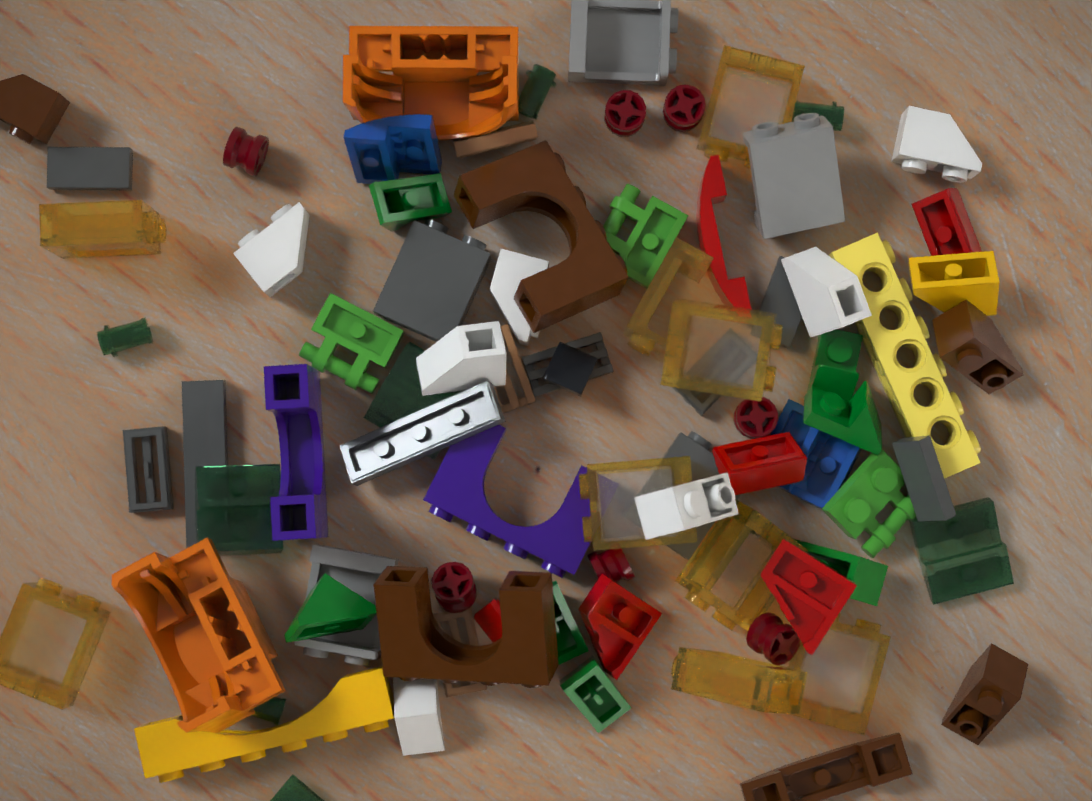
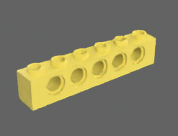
M877 232L831 252L828 256L853 272L859 279L872 316L854 323L859 334L863 335L862 341L905 438L928 435L931 437V428L936 422H940L947 427L949 437L944 445L937 444L931 437L944 479L981 463L977 456L981 452L979 442L972 430L966 431L960 415L964 414L962 404L955 392L949 393L943 377L947 376L945 366L937 353L932 355L926 339L930 338L928 328L920 315L915 317L909 301L913 300L911 290L904 278L898 279L892 264L896 262L889 242L887 240L881 241ZM871 271L880 277L882 285L878 292L870 291L864 286L862 281L864 272ZM882 309H890L896 313L898 326L895 330H889L882 326L879 319ZM900 347H908L913 351L915 363L912 368H905L897 361L896 355ZM918 384L927 386L931 391L932 400L927 407L919 405L914 399V389Z

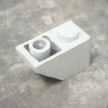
M908 106L901 114L891 162L902 164V170L917 174H924L926 170L942 173L943 179L960 183L966 182L967 178L972 179L981 172L982 162L950 114L914 106Z
M300 202L293 207L291 204H287L276 211L271 217L273 223L261 232L256 229L248 233L239 241L238 245L240 248L233 253L262 291L269 297L273 296L303 272L310 215Z
M813 247L781 259L810 338L872 316L857 275L819 248Z
M500 249L490 292L519 343L528 346L530 336L538 338L540 331L533 333L513 298L520 281L548 269L549 261Z
M499 321L457 326L416 358V365L422 396L464 391L485 381L491 382L493 386L506 385V350Z
M728 472L634 497L646 540L739 514Z

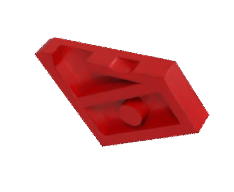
M785 538L782 539L760 574L778 602L786 619L790 622L801 640L806 652L811 655L814 654L857 587L856 583Z
M601 574L578 608L603 670L616 680H618L662 615L660 611L604 574Z

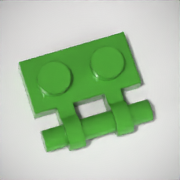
M626 184L620 196L613 198L609 206L611 212L603 227L606 232L607 242L613 252L620 255L626 264L628 279L648 289L689 215L654 196L651 197L646 208L642 209L634 204L641 191L633 185ZM626 218L637 223L627 242L616 237Z
M330 293L311 328L312 331L324 336L325 339L320 348L305 342L299 356L311 362L312 367L319 372L324 373L327 370L344 379L346 386L357 390L359 387L373 394L380 379L366 373L371 361L386 369L405 332ZM338 344L358 354L353 365L334 356Z
M884 450L878 455L871 453L822 508L825 514L848 537L856 539L863 530L870 535L869 539L861 546V549L871 558H874L883 547L888 549L896 540L894 536L907 520L913 521L916 517L909 493L905 497L899 491L905 484L901 469ZM889 502L894 510L880 524L875 517Z

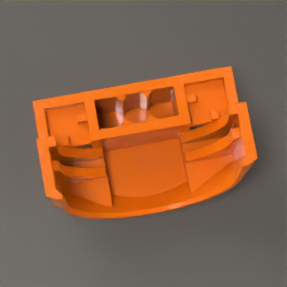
M349 26V55H343V103L349 110L353 120H358L361 123L399 115H432L438 140L466 139L493 132L502 127L507 121H519V29L513 26ZM381 72H393V75L385 74V73H381ZM478 72H490L487 74L478 75Z
M207 537L170 558L153 552L112 574L113 589L124 598L135 614L168 677L183 717V721H179L177 724L186 733L199 731L219 733L256 713L255 707L286 691L271 662L273 658L278 656L243 582L229 576L212 539Z

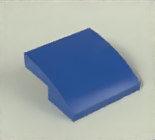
M414 114L385 117L356 125L344 132L343 138L357 183L371 184L373 182L395 180L399 178L400 172L438 174L441 172L442 157L432 115Z
M788 399L775 429L770 435L790 432L806 455L807 462L802 481L777 487L822 510L825 504L846 482L862 448L804 424V406Z

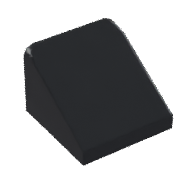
M559 342L543 376V380L581 397L598 358Z

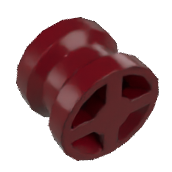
M686 84L671 89L666 96L662 111L667 125L679 132L691 131L697 127L702 120L706 107L703 94L696 87Z
M631 90L615 92L608 99L605 106L604 121L607 128L612 134L619 137L635 135L642 128L646 117V105L643 98Z
M235 127L225 146L223 165L230 168L239 166L244 168L247 174L257 176L267 155L269 138L263 135L253 137L248 135L245 129Z
M752 396L743 400L736 407L733 422L741 435L753 439L768 435L775 429L778 422V412L775 405L769 399L763 396Z
M617 540L610 543L606 551L602 553L592 552L587 555L598 579L601 574L615 582L622 579L629 581L635 578Z
M447 562L439 566L431 579L432 589L439 606L450 613H462L468 610L475 603L477 597V588L471 571L464 564L458 562Z
M770 612L761 614L752 622L746 638L747 645L753 651L764 654V657L769 662L778 666L787 663L793 658L801 641L792 625L783 624L780 617Z

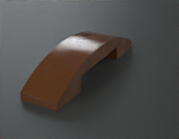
M894 733L798 760L740 783V787L745 801H822L868 785L875 787L912 775L913 773L900 733Z

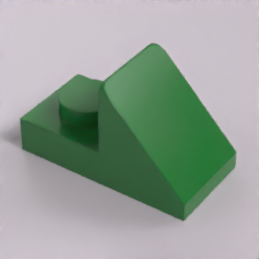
M441 173L373 182L369 185L379 223L391 232L400 229L414 220L422 221L441 218L452 213Z
M837 329L819 335L807 392L814 386L826 392L836 393L848 402L852 399L860 373L856 372L863 335Z
M866 380L849 402L833 392H826L814 386L809 389L804 396V424L878 455L882 451L881 420Z

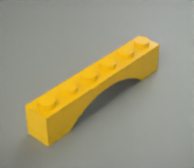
M383 666L343 676L328 696L313 709L294 720L274 727L256 730L224 729L219 733L202 731L186 733L177 724V722L183 721L182 715L142 724L134 728L145 779L158 776L159 783L184 777L183 769L199 766L200 772L203 773L225 767L224 759L240 756L241 762L244 763L266 757V749L281 746L283 753L305 748L307 747V739L322 736L324 743L346 738L348 737V729L360 726L364 727L365 733L389 727L388 720L395 718L394 697L389 677H384Z

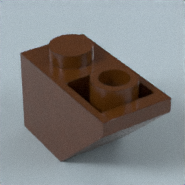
M25 74L1 80L0 120L11 126L8 133L27 144H31L33 139H36L47 145L70 102L59 92Z
M968 300L959 303L932 320L939 357L986 393L991 394L1023 376L1021 366L991 318Z
M991 643L970 667L941 725L979 745L1021 699L1028 663Z

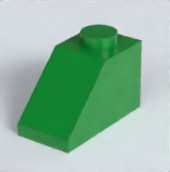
M793 539L794 545L857 584L849 599L874 606L878 605L888 569L887 565L853 554Z

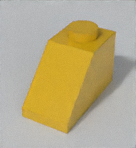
M994 251L908 258L913 295L942 312H946L959 303L968 300L987 316L997 314L1000 282Z

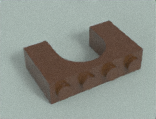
M546 140L459 175L453 196L473 229L514 212L531 211L552 219L560 226L567 237L570 256L557 265L522 279L513 299L533 333L620 295L629 278L626 264L620 255L613 252L607 242L603 225L598 220H594L586 207L583 192L578 186L572 184L566 174L563 159L557 152H553Z
M387 566L374 583L384 677H399L403 681L436 679L443 683L472 681L480 682L487 686L501 683L521 684L527 688H537L543 685L549 686L559 665L552 572L509 571L499 588L502 638L482 646L458 642L440 628L432 612L427 567Z

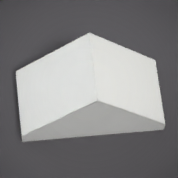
M393 677L394 717L403 756L445 751L437 680L418 679L415 681H403L399 677Z

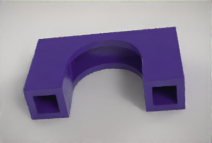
M308 364L263 366L266 410L272 412L276 419L281 457L278 497H270L272 541L327 538L329 536L320 372Z
M497 425L451 445L423 499L432 504L428 512L450 523L453 517L456 516L469 523L466 531L486 541L493 534L506 541L503 548L506 551L525 560L528 554L531 553L544 560L541 568L561 578L564 577L566 571L575 575L619 484L581 465L560 509L550 519L534 526H516L502 520L494 513L488 504L484 490L487 469L507 429Z

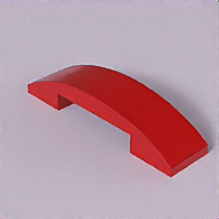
M718 154L710 156L701 179L697 199V235L703 263L716 293L730 313L740 323L749 322L753 318L745 276L728 279L712 205L724 202L727 196Z

